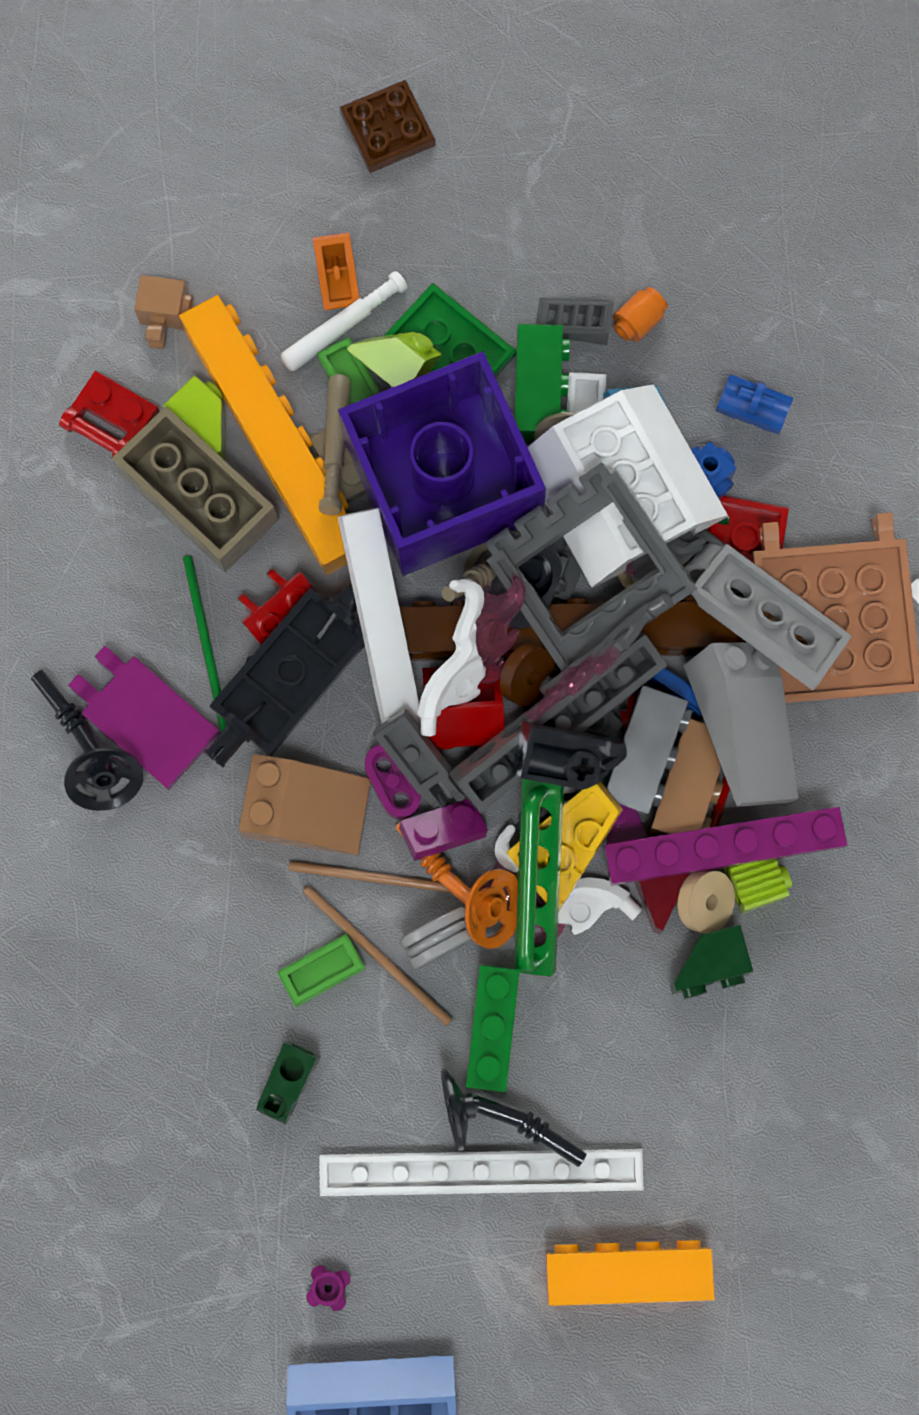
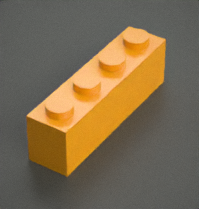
M677 1240V1248L660 1249V1241L635 1242L636 1250H619V1242L595 1243V1251H579L578 1244H555L554 1252L545 1253L547 1303L549 1306L715 1300L712 1249L701 1247V1240Z

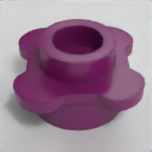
M322 1265L313 1268L311 1271L313 1279L311 1290L306 1294L308 1304L313 1307L319 1304L330 1306L333 1311L342 1310L346 1305V1299L344 1298L345 1288L351 1281L349 1273L345 1270H339L338 1272L329 1271ZM330 1284L332 1291L326 1292L324 1289L325 1285Z

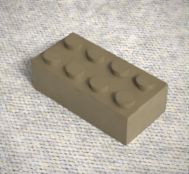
M166 406L112 458L119 474L225 573L278 521L275 507Z

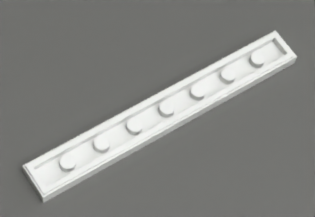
M642 1149L582 1150L587 1155L579 1167L554 1151L320 1155V1196L644 1190Z

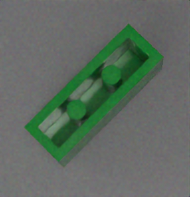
M518 324L514 419L526 444H532L535 441L534 430L540 421L554 414L568 412L566 409H561V397H568L569 374H562V361L569 362L570 339H563V325Z
M480 965L466 1089L506 1093L520 970Z

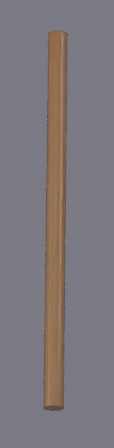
M293 861L289 863V871L451 893L438 881L434 882L431 880Z
M310 886L304 889L302 892L445 1026L453 1020Z

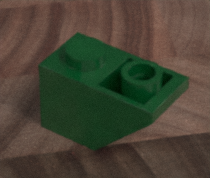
M738 925L701 935L670 986L672 995L682 992L684 999L706 994L705 986L721 982L722 989L744 984V976L754 971L741 926Z

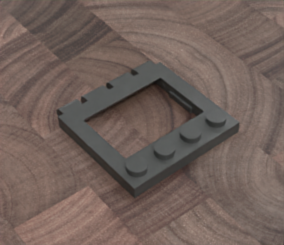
M602 462L579 477V481L586 492L581 494L575 484L571 482L546 500L554 513L549 517L544 508L538 505L516 520L514 525L521 534V537L517 539L512 530L506 527L485 542L493 555L487 559V562L561 671L565 670L584 654L591 652L619 624L645 604L665 593L670 596L673 605L697 590L696 585L619 471L617 470L610 474ZM614 503L624 518L622 520L641 550L644 553H648L657 568L561 632L551 617L552 614L518 567L596 513Z

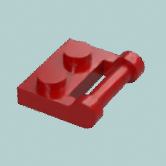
M94 371L71 407L67 408L62 414L59 426L68 432L74 430L112 452V457H114L160 411L158 406L101 373ZM86 412H89L126 435L121 440H118L82 418Z

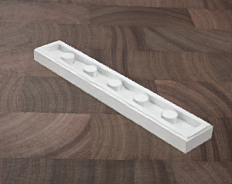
M379 508L339 516L338 522L381 724L407 709L419 726H421V717L417 715L419 700Z

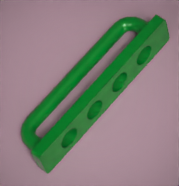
M525 779L522 781L515 969L520 970V973L550 977L556 972L564 786ZM540 807L546 808L551 814L552 821L548 828L539 827ZM538 846L544 847L550 855L547 867L537 866ZM537 885L543 887L548 893V902L545 906L536 905ZM535 924L541 926L546 932L547 938L543 945L534 944Z

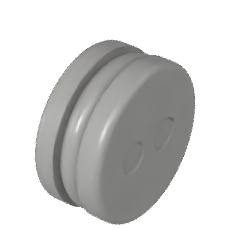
M459 907L414 930L400 940L403 950L407 949V955L412 958L410 963L413 969L422 968L472 941L466 928L465 908Z

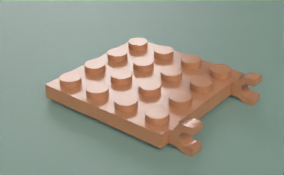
M893 512L876 514V518L871 519L872 532L876 541L780 549L778 522L763 523L762 527L758 528L762 551L752 552V563L852 635L814 690L808 688L778 665L782 675L786 704L919 692V652L906 539L894 538ZM762 611L767 619L776 622L772 614ZM794 634L800 643L807 645L803 637Z

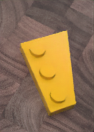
M601 781L588 789H583L563 805L559 912L623 811ZM551 816L541 823L539 827L548 828L552 821ZM520 841L506 852L518 868ZM538 846L537 866L547 867L550 855L544 847ZM537 885V893L547 904L548 893L543 887Z

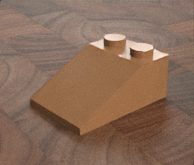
M252 754L239 832L243 838L359 856L371 783L368 778L289 759Z

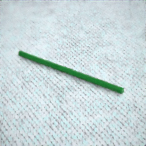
M192 556L183 557V563L214 701L220 694L221 688ZM216 713L221 733L227 725L225 724L226 721Z

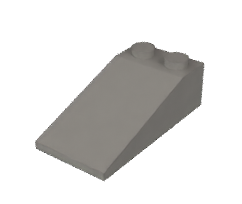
M711 643L684 665V669L736 806L795 802L798 800V791L783 681L778 665L749 643Z

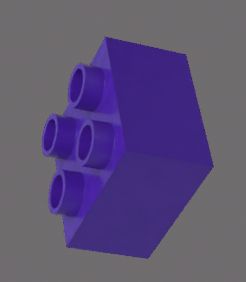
M484 351L338 409L345 445L372 507L379 508L384 535L402 576L481 545L506 527H509L512 531L517 530L514 522L538 505H541L545 510L546 487Z

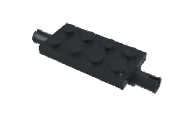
M351 581L335 599L331 597L330 600L322 597L310 587L209 705L215 713L226 721L225 724L227 725L209 748L204 751L220 767L224 768L226 766L225 764L245 741L247 743L251 741L271 757L364 648L362 630L353 620L355 618L353 613L357 610Z

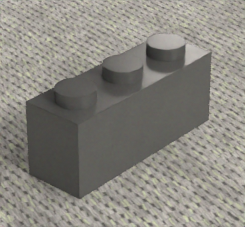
M644 685L640 687L622 741L626 743L627 757L618 766L611 769L605 786L617 803L649 814L651 806L659 807L666 785L660 783L665 768L672 770L679 750L678 747L673 746L678 731L685 732L692 711L686 709L687 700Z

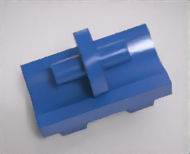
M730 374L716 411L779 435L793 397L766 388V384L759 381L758 384Z

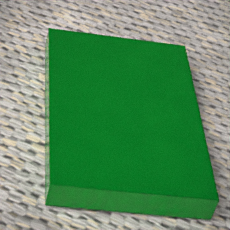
M434 283L423 292L384 334L386 336L414 331L429 338L433 343V348L442 354L432 371L484 351L496 378L515 358L517 353L512 346Z

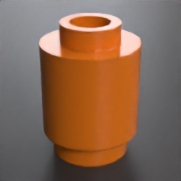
M647 287L644 291L638 290L614 313V330L625 341L631 339L632 341L639 342L664 318V312L668 309L667 302L652 287Z

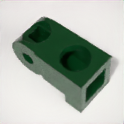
M292 1042L283 1043L256 1111L286 1125L321 1056Z

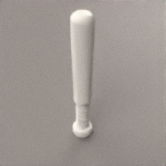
M397 271L389 274V280L382 286H379L378 289H375L363 299H357L334 317L284 350L280 356L283 365L289 371L298 370L313 359L316 353L327 348L352 327L369 316L372 309L387 300L392 294L405 292L408 286L404 278Z

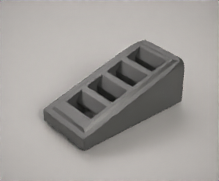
M540 298L536 324L547 325L549 310L556 311L554 325H562L563 312L571 313L569 326L563 325V339L607 345L614 301ZM578 314L585 315L584 326H576ZM593 316L600 317L599 327L591 326Z

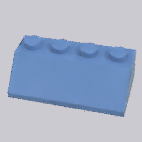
M454 1355L288 1365L287 1415H457Z

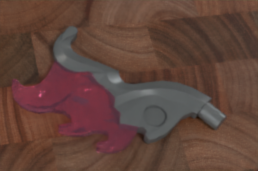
M664 593L639 608L619 624L591 652L575 660L554 679L550 675L546 676L542 680L539 689L545 697L535 709L525 714L528 720L536 719L549 711L567 693L572 697L596 673L600 676L618 660L620 653L631 646L644 626L673 607V601L670 596Z

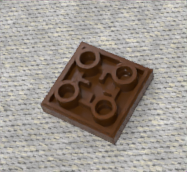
M406 79L340 107V114L369 173L435 146V138Z

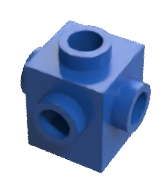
M711 441L702 449L695 446L691 451L718 499H720L734 485L732 479L737 468L734 465V459L727 450L722 447L717 448Z

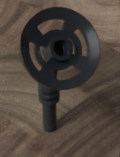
M43 670L35 673L31 677L32 682L55 710V718L57 720L62 719L60 722L61 726H67L65 731L68 734L72 733L84 751L82 755L69 765L64 776V787L70 800L84 809L93 811L115 809L132 800L139 792L143 783V771L139 761L132 754L122 749L100 748L84 724L86 721L85 717H79L81 712L74 710L75 704L67 702ZM114 756H118L129 763L130 766H125L119 758ZM89 759L90 762L85 766L84 770L76 771L82 763ZM91 778L92 784L89 783L87 779ZM121 778L130 780L121 791L110 795L109 789L116 786ZM81 783L85 790L96 794V797L82 793L76 785Z
M447 1069L441 1070L448 1118L458 1151L464 1150L467 1139L468 1119L475 1118L476 1113L517 1127L519 1134L525 1132V1138L530 1139L533 1137L532 1142L534 1144L542 1143L577 1167L584 1161L587 1153L550 1130L549 1123L546 1121L541 1124L540 1117L534 1119V1113L531 1111L526 1114L481 1096L473 1097L471 1093L463 1095Z

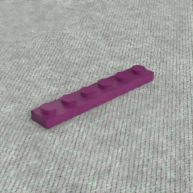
M840 807L606 844L604 845L610 885L614 886L841 849L848 845Z

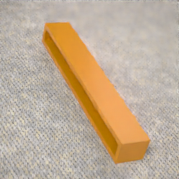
M216 295L180 314L179 318L184 332L216 387L223 394L224 401L323 572L327 576L347 565L338 517L347 515L345 510L349 508V505L339 489L338 499L342 502L341 512L337 515H326L319 511V501L324 498L326 475L323 468L324 461L321 457L314 459L308 449L313 445L303 426L296 428L290 418L295 414L285 395L278 397L272 387L276 385L275 378L266 364L260 367L254 357L259 353L250 335L242 336L237 328L241 321L231 304L225 306L219 295Z

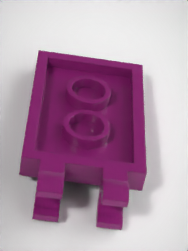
M104 646L94 657L115 677L100 693L79 674L68 686L88 704L81 712L83 716L122 750L132 754L139 761L142 768L167 790H170L221 733L134 656L125 664L109 648Z

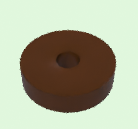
M527 643L518 647L509 656L500 676V690L504 698L521 707L530 706L541 699L543 696L539 690L541 682L548 675L553 679L555 662L548 650L534 643Z

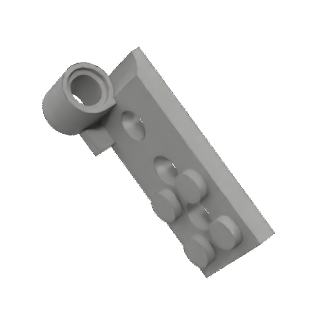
M716 544L703 545V550L696 553L684 568L697 587V590L691 593V595L696 599L700 608L811 690H814L852 637V635L728 544L724 548ZM731 588L739 590L745 598L736 596ZM762 611L772 614L776 622L767 619ZM794 634L803 637L807 645L800 643Z

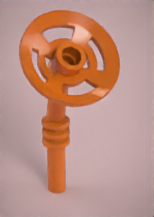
M399 822V823L396 825L395 828H396L397 831L402 835V833H401V831H400V829H399V827H400V822ZM441 853L422 858L420 865L422 868L428 867L426 872L428 875L433 874L432 880L434 882L439 881L466 906V928L469 936L478 946L488 949L498 948L513 936L517 924L518 879L511 872L502 869L490 870L484 873L475 882L472 889H470L450 871L452 866L449 863L445 864L447 860L445 857L440 858ZM494 879L491 887H486L478 892L484 883ZM505 886L509 894V911L507 910L506 894L503 890ZM498 921L503 924L499 931L492 936L486 937V927H491Z

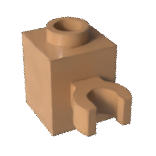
M140 275L134 311L139 323L147 325L145 339L149 340V348L164 349L166 328L183 330L179 315L193 308L194 303L193 295H189L185 281Z

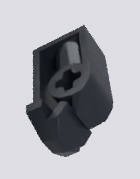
M523 721L513 772L520 779L575 789H588L598 784L609 774V770L618 766L627 757L626 743L604 734H592ZM581 760L586 763L584 768H578L576 772L571 769L573 764H579Z

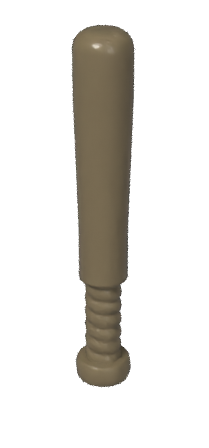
M343 374L333 375L328 381L323 464L326 475L324 498L319 501V511L326 515H337L342 510V502L338 499L340 471L343 470L345 441L338 409L350 404L351 381Z

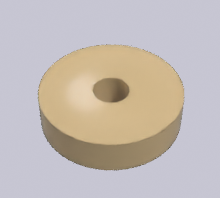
M706 870L691 873L684 881L678 896V913L682 923L687 928L704 934L722 929L730 919L734 909L735 892L733 884L722 872Z

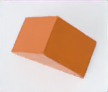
M350 233L314 237L313 245L324 310L348 307L359 299Z

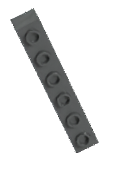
M640 632L627 650H623L615 660L587 671L579 679H575L558 691L545 696L451 770L449 776L468 801L481 813L523 780L513 772L523 721L584 732L667 666L666 662L648 637Z

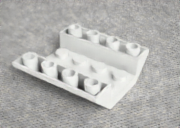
M654 384L621 390L552 426L527 447L546 487L545 506L550 515L554 513L546 500L571 482L575 484L581 494L586 492L579 481V477L602 462L610 474L617 470L619 471L667 543L689 531L695 535L728 517ZM611 503L563 536L591 589L621 574L626 570L628 563L647 554V552L644 553L623 523L622 520L624 518L614 503Z

